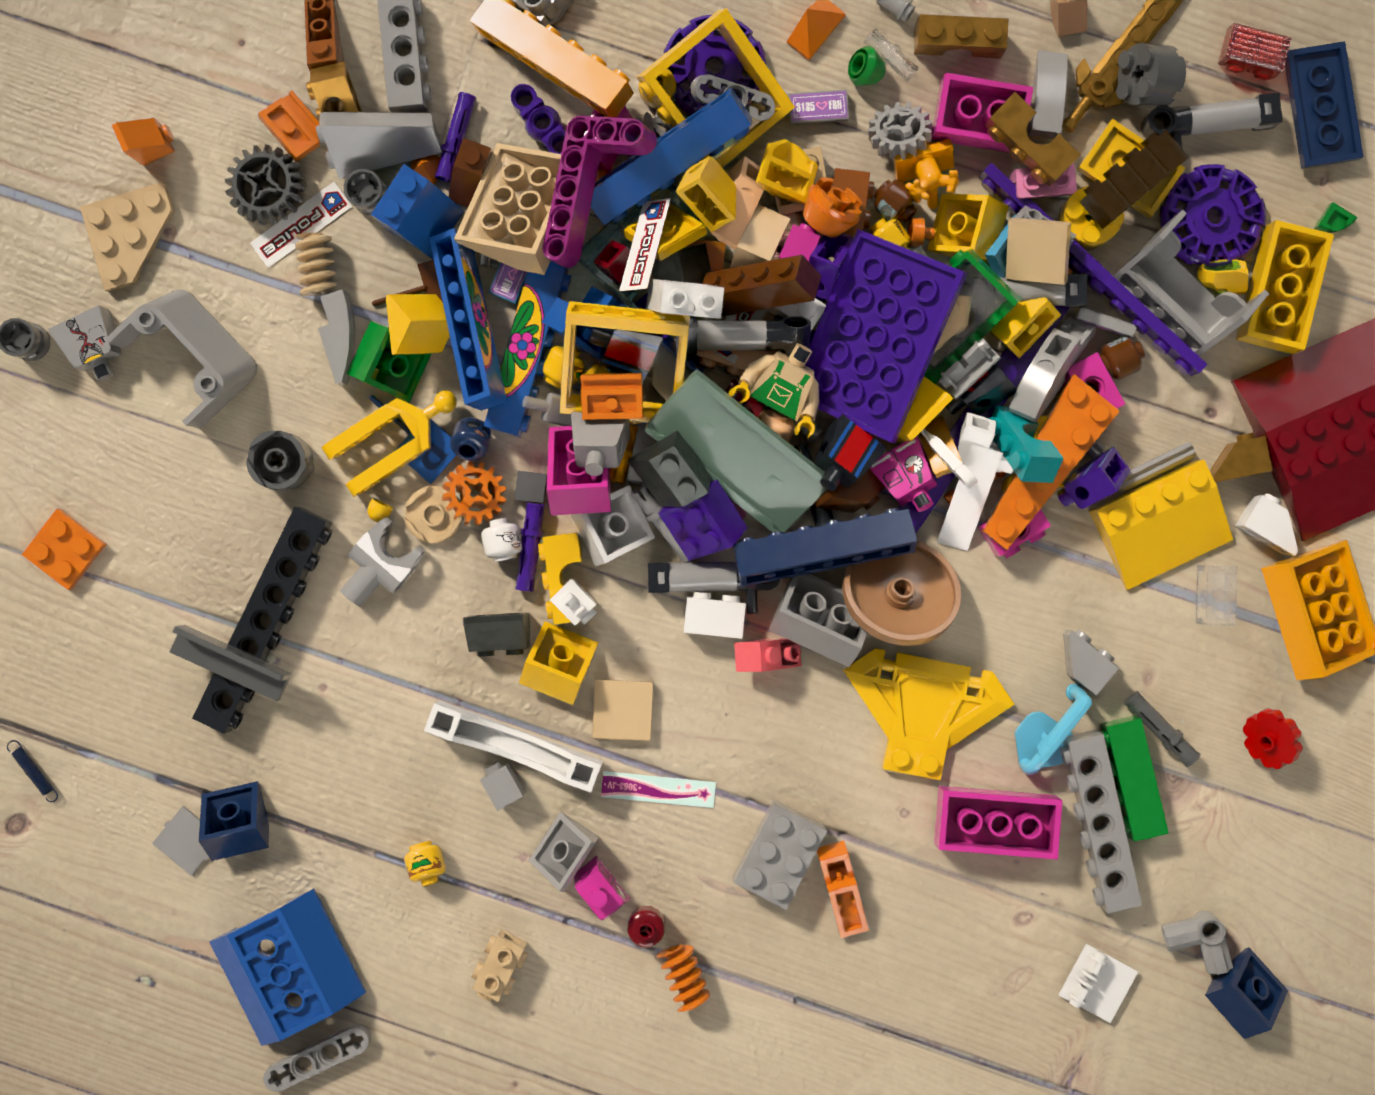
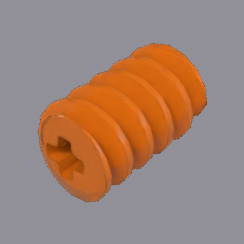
M680 944L672 946L657 954V958H667V961L661 965V969H671V972L665 976V980H675V983L669 987V991H679V994L673 998V1001L683 1002V1005L677 1009L678 1012L692 1010L703 1004L710 997V991L703 989L706 986V980L699 978L702 975V970L699 967H695L698 959L695 956H691L694 952V948L691 945Z

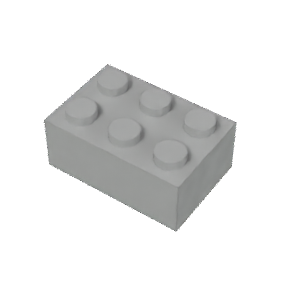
M811 574L791 577L769 627V631L847 667L851 666L861 651L867 632L855 622L847 610L842 588Z
M773 799L733 875V882L787 910L827 833L825 825Z

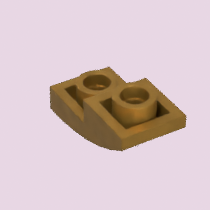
M943 416L933 419L924 429L940 438L962 462ZM920 432L918 434L936 478L952 473L933 452L926 438Z

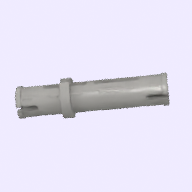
M644 483L639 485L640 492L644 497L636 488L631 492V497L635 499L646 513L644 515L648 522L652 521L679 556L681 562H687V557L658 514L663 507H661Z

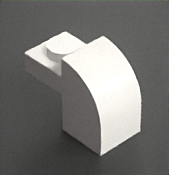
M967 412L961 428L958 446L959 457L963 464L971 444L1001 452L997 445L992 442L995 436L996 421ZM1002 455L996 472L1011 474L1013 469Z

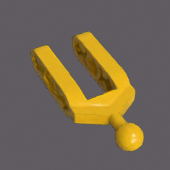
M443 390L435 396L434 403L425 409L396 398L324 444L321 448L328 459L333 460L399 416L402 417L415 439L345 484L352 496L356 497L431 448L430 419L440 412L443 414L452 412L457 405L456 396L448 390Z

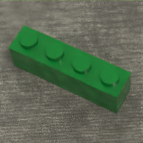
M1133 715L1100 723L1127 837L1136 842L1169 834L1142 719Z

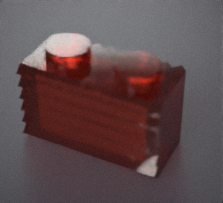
M1233 23L1226 31L1218 64L1224 65L1225 69L1229 72L1242 73L1247 71L1248 73H1253L1254 77L1259 80H1271L1283 72L1292 38Z

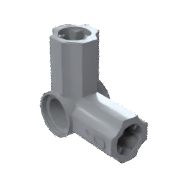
M1200 911L1192 918L1161 925L1162 935L1169 952L1199 945L1208 974L1219 975L1227 973L1233 968L1225 938L1226 929L1212 912ZM1206 924H1215L1212 931L1207 933L1203 932V928Z

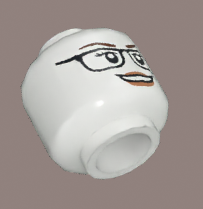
M506 518L489 521L490 527L485 528L481 532L485 555L488 558H493L494 562L517 558V553L522 550L519 527L514 523H507Z

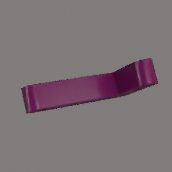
M576 116L570 120L566 128L543 243V253L547 259L565 268H571L578 263L581 257L601 153L641 156L651 153L657 144V137L642 122L630 118Z

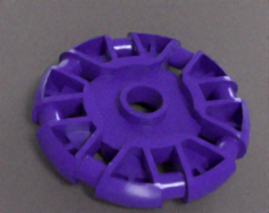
M713 14L696 17L690 20L689 24L683 29L678 28L669 39L663 53L668 52ZM735 19L767 66L761 42L755 40L752 36L753 31L748 26ZM715 30L682 56L686 57L685 66L678 65L675 62L667 68L675 76L677 84L675 104L690 115L706 104L696 101L691 94V89L685 92L681 84L688 80L691 87L693 80L700 75H713L760 91L751 77L742 76V64L724 38L714 36ZM713 59L720 61L723 66L721 71L715 74L708 72L705 67L707 62ZM708 81L706 84L700 85V90L704 91V96L705 94H719L720 90L708 87ZM748 101L746 106H750L753 102Z
M1220 164L1194 167L1193 172L1180 175L1167 194L1165 205L1160 208V227L1162 228L1181 211L1176 209L1178 201L1186 203L1182 210L1187 214L1172 230L1181 241V250L1176 255L1179 259L1189 265H1192V263L1198 265L1205 264L1207 269L1219 270L1232 266V260L1243 261L1255 250L1261 240V230L1266 226V206L1264 199H1260L1256 191L1258 187L1247 175L1237 169L1233 171L1226 169L1225 165ZM1221 180L1228 182L1227 190L1219 188ZM1197 182L1203 186V189L1198 192L1193 185ZM1243 195H1245L1249 203V205L1246 207H1244L1241 199L1239 198ZM1209 209L1219 211L1221 215L1219 224H1213L1208 220L1207 212ZM1243 222H1247L1250 225L1248 232L1241 230ZM1184 225L1189 236L1182 239L1177 229ZM1231 241L1233 250L1228 252L1224 244ZM1199 246H1209L1207 254L1198 252ZM1227 260V262L1209 263L1211 261Z

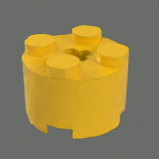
M1087 185L1078 189L1063 203L1058 215V221L1071 222V232L1076 234L1074 240L1084 249L1093 250L1105 244L1119 231L1125 214L1123 212L1104 229L1095 220L1088 221L1085 216L1089 213L1080 203L1087 196L1083 191L1089 186Z

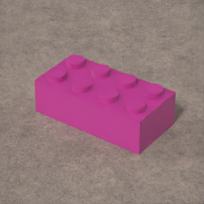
M939 785L934 844L939 850L1058 860L1063 800L1056 795Z

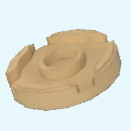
M422 487L414 492L406 502L405 524L410 533L420 541L432 544L445 542L452 538L461 527L463 517L460 516L455 520L453 519L456 513L454 509L451 511H446L445 509L450 502L442 500V495L448 492L442 487Z

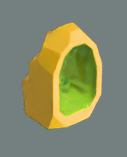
M1235 259L1232 260V264L1223 265V267L1218 266L1215 269L1202 264L1197 270V277L1202 282V285L1213 288L1218 293L1232 292L1242 295L1248 291V268L1245 261ZM1227 260L1211 261L1209 263L1227 262Z

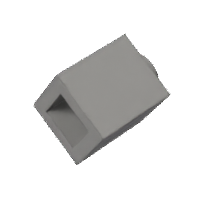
M497 762L484 770L486 775L480 781L497 811L525 795L526 791L509 762L503 766L500 762Z

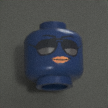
M471 417L461 419L457 422L450 439L452 451L459 458L466 461L481 459L488 450L491 441V430L485 427L484 422L480 419Z

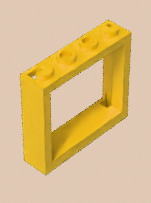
M727 8L716 11L636 77L641 83L639 87L643 91L642 94L648 100L652 99L659 108L656 112L660 119L666 125L670 123L674 128L684 121L685 118L656 77L717 28L749 76L754 80L756 86L759 87L761 92L770 95L775 102V111L769 119L760 121L746 135L738 139L715 158L722 163L723 167L795 108ZM707 155V156H705L704 158H702L701 160H699V162L702 161L703 159L707 158L709 155Z
M569 301L565 321L560 413L582 412L581 395L572 394L577 325L679 336L674 393L684 381L690 316ZM643 402V419H629V423H648L663 404Z

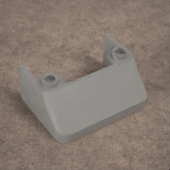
M1181 210L1116 273L1115 278L1200 356L1244 324L1269 293L1264 290L1248 303L1232 292H1223L1215 298L1174 258L1181 250V241L1172 230L1187 214L1184 210Z
M175 290L138 307L105 340L111 345L126 349L142 333L153 335L166 326L204 366L194 379V389L203 399V402L182 421L186 426L201 429L254 379L257 374V364L193 294L185 290Z

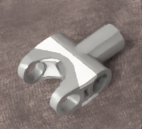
M388 517L379 521L365 533L348 554L360 568L340 591L348 600L359 607L380 584L391 594H394L412 575L426 552L421 545H418L410 554L407 553L401 558L391 556L386 550L385 540L388 535L387 531L394 522Z

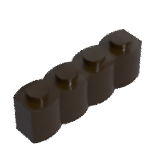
M1167 130L1159 136L1156 132L1152 133L1141 143L1144 147L1141 151L1135 147L1122 158L1125 163L1123 166L1120 167L1116 163L1103 174L1106 180L1101 183L1096 179L1083 190L1087 196L1080 203L1102 229L1189 158Z

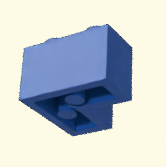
M591 286L581 302L618 307L622 304L614 297ZM557 297L542 323L564 338L566 311L569 303ZM577 325L575 347L599 360L602 347L588 343L592 327Z

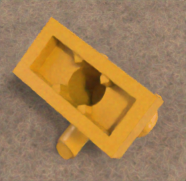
M950 139L926 145V150L918 148L917 156L915 157L907 153L904 160H902L900 155H896L893 159L896 180L905 182L916 179L913 184L908 182L905 185L916 203H919L922 198L927 200V205L930 209H936L939 204L938 188L940 186L947 187V193L956 192L959 184L958 171L950 170L949 175L941 173V171L954 168L953 145Z

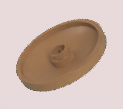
M917 541L915 553L847 566L843 577L842 593L844 602L855 622L875 638L895 645H920L940 637L953 623L961 604V587L953 567L938 551L920 541Z

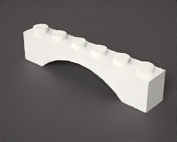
M440 700L434 703L424 732L451 742L478 748L519 762L565 784L590 793L594 788L603 760Z

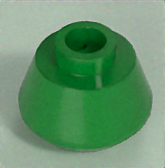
M864 46L858 49L852 55L848 65L849 78L856 86L875 85L883 79L886 72L884 59L871 46Z

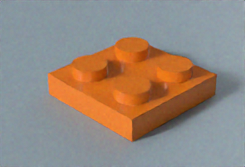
M57 508L22 555L64 588L72 590L107 543L64 510Z

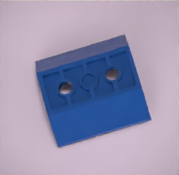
M314 888L289 900L283 906L238 929L236 927L209 941L261 1046L288 1038L335 1014L366 993ZM267 939L274 943L275 952L273 954H266L262 951V940ZM292 992L299 994L302 998L301 1006H291L287 1000L288 994Z

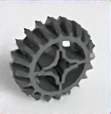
M265 144L263 151H261L260 147L254 145L253 154H250L246 149L243 150L242 153L245 158L240 160L238 157H233L237 167L227 168V171L233 175V177L224 179L227 185L232 186L225 191L227 196L233 197L230 205L234 208L238 207L237 213L242 217L247 215V220L252 223L258 218V222L261 225H265L269 218L272 224H277L278 215L282 219L288 220L286 213L288 209L293 213L297 212L296 207L293 206L294 201L298 203L303 202V198L297 195L298 192L306 191V187L299 184V182L305 179L302 173H298L301 166L297 162H292V155L289 153L284 155V151L279 147L273 151L270 145ZM264 164L259 172H251L257 166ZM280 166L286 175V188L278 184V177L280 175L278 169ZM255 181L260 183L264 181L267 183L268 181L274 188H261ZM245 182L251 184L253 188L251 204L245 195ZM280 197L274 204L263 207V205H267L271 198Z

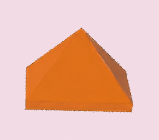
M817 0L807 8L788 38L787 44L810 61L846 16V13L829 0Z

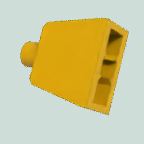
M708 156L690 167L685 172L676 189V193L711 232L735 220L736 185L723 170L722 163Z

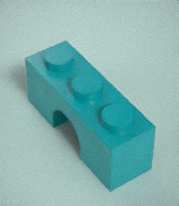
M996 406L992 417L989 418L996 421L993 441L1019 479L1024 482L1053 483L1064 458L1052 441L1033 438L1039 425L1038 422H1033L1009 412V406Z

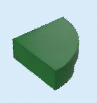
M1332 202L1327 206L1314 229L1327 233L1338 232L1353 224L1358 217Z

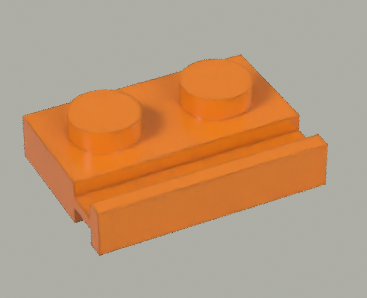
M293 90L286 97H281L258 113L261 122L283 148L292 155L295 162L301 160L321 144L316 132V126L319 125V121Z
M642 373L582 374L580 376L582 420L643 419Z

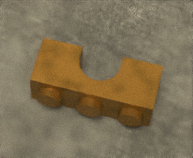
M919 14L915 24L914 54L943 56L946 51L962 49L971 51L972 57L1001 58L1007 49L1009 18Z
M1014 92L989 118L985 125L988 128L987 132L997 143L1002 142L1010 149L1009 154L1016 162L1024 163L1032 170L1031 175L1037 182L1050 187L1081 154L1060 134L1045 145L1032 142L1027 135L1026 128L1037 112Z

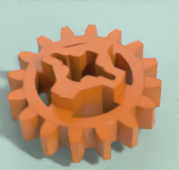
M469 461L466 469L459 464L455 468L456 474L451 471L449 472L447 479L450 482H444L442 488L448 492L444 493L441 498L444 501L450 502L445 508L446 511L454 509L456 512L453 519L457 520L462 516L464 517L465 525H468L470 520L474 519L476 526H479L482 523V518L489 522L493 519L492 513L495 515L500 513L501 508L498 505H503L506 502V498L500 495L506 491V487L498 485L502 480V476L494 477L492 475L495 468L491 467L486 471L484 470V462H481L475 468L472 461ZM467 476H477L479 478L470 479ZM487 484L490 485L493 496L489 493ZM455 488H456V492H458V493L460 494V500H461L460 503L458 502V500H457V498H456ZM475 489L479 493L473 498L469 494ZM479 508L481 511H470L468 509Z

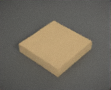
M1024 218L1009 219L1006 279L1066 284L1068 280L1071 222Z
M595 679L592 738L651 741L653 682Z

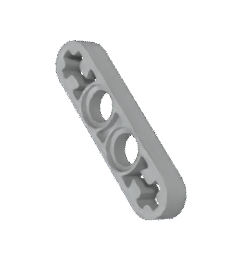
M352 1025L270 1065L264 1073V1084L269 1090L279 1092L361 1054L371 1042V1033L364 1025ZM353 1033L356 1036L362 1035L364 1039L361 1041L360 1046L357 1042H354L345 1049L344 1043L351 1040L354 1036ZM328 1044L336 1046L338 1057L334 1059L327 1058L323 1053V1047ZM300 1057L309 1058L312 1063V1069L309 1071L300 1070L297 1066V1059ZM290 1067L291 1072L286 1074L281 1082L279 1079L273 1080L272 1076L275 1070L278 1074H281Z

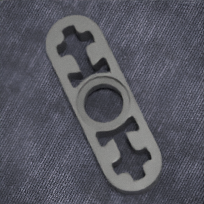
M700 75L691 84L693 98L706 105L732 87V89L738 91L740 101L751 115L752 120L755 121L767 120L775 111V102L770 95L713 75ZM708 81V87L720 90L719 94H705L703 96L704 91L700 90V85L706 84ZM762 100V105L766 107L764 112L758 113L757 108L746 105L748 101L761 102Z

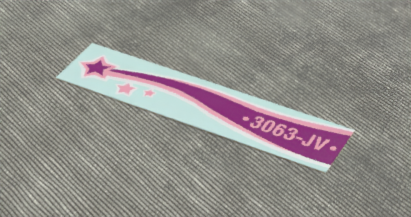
M603 771L601 797L714 808L716 782Z

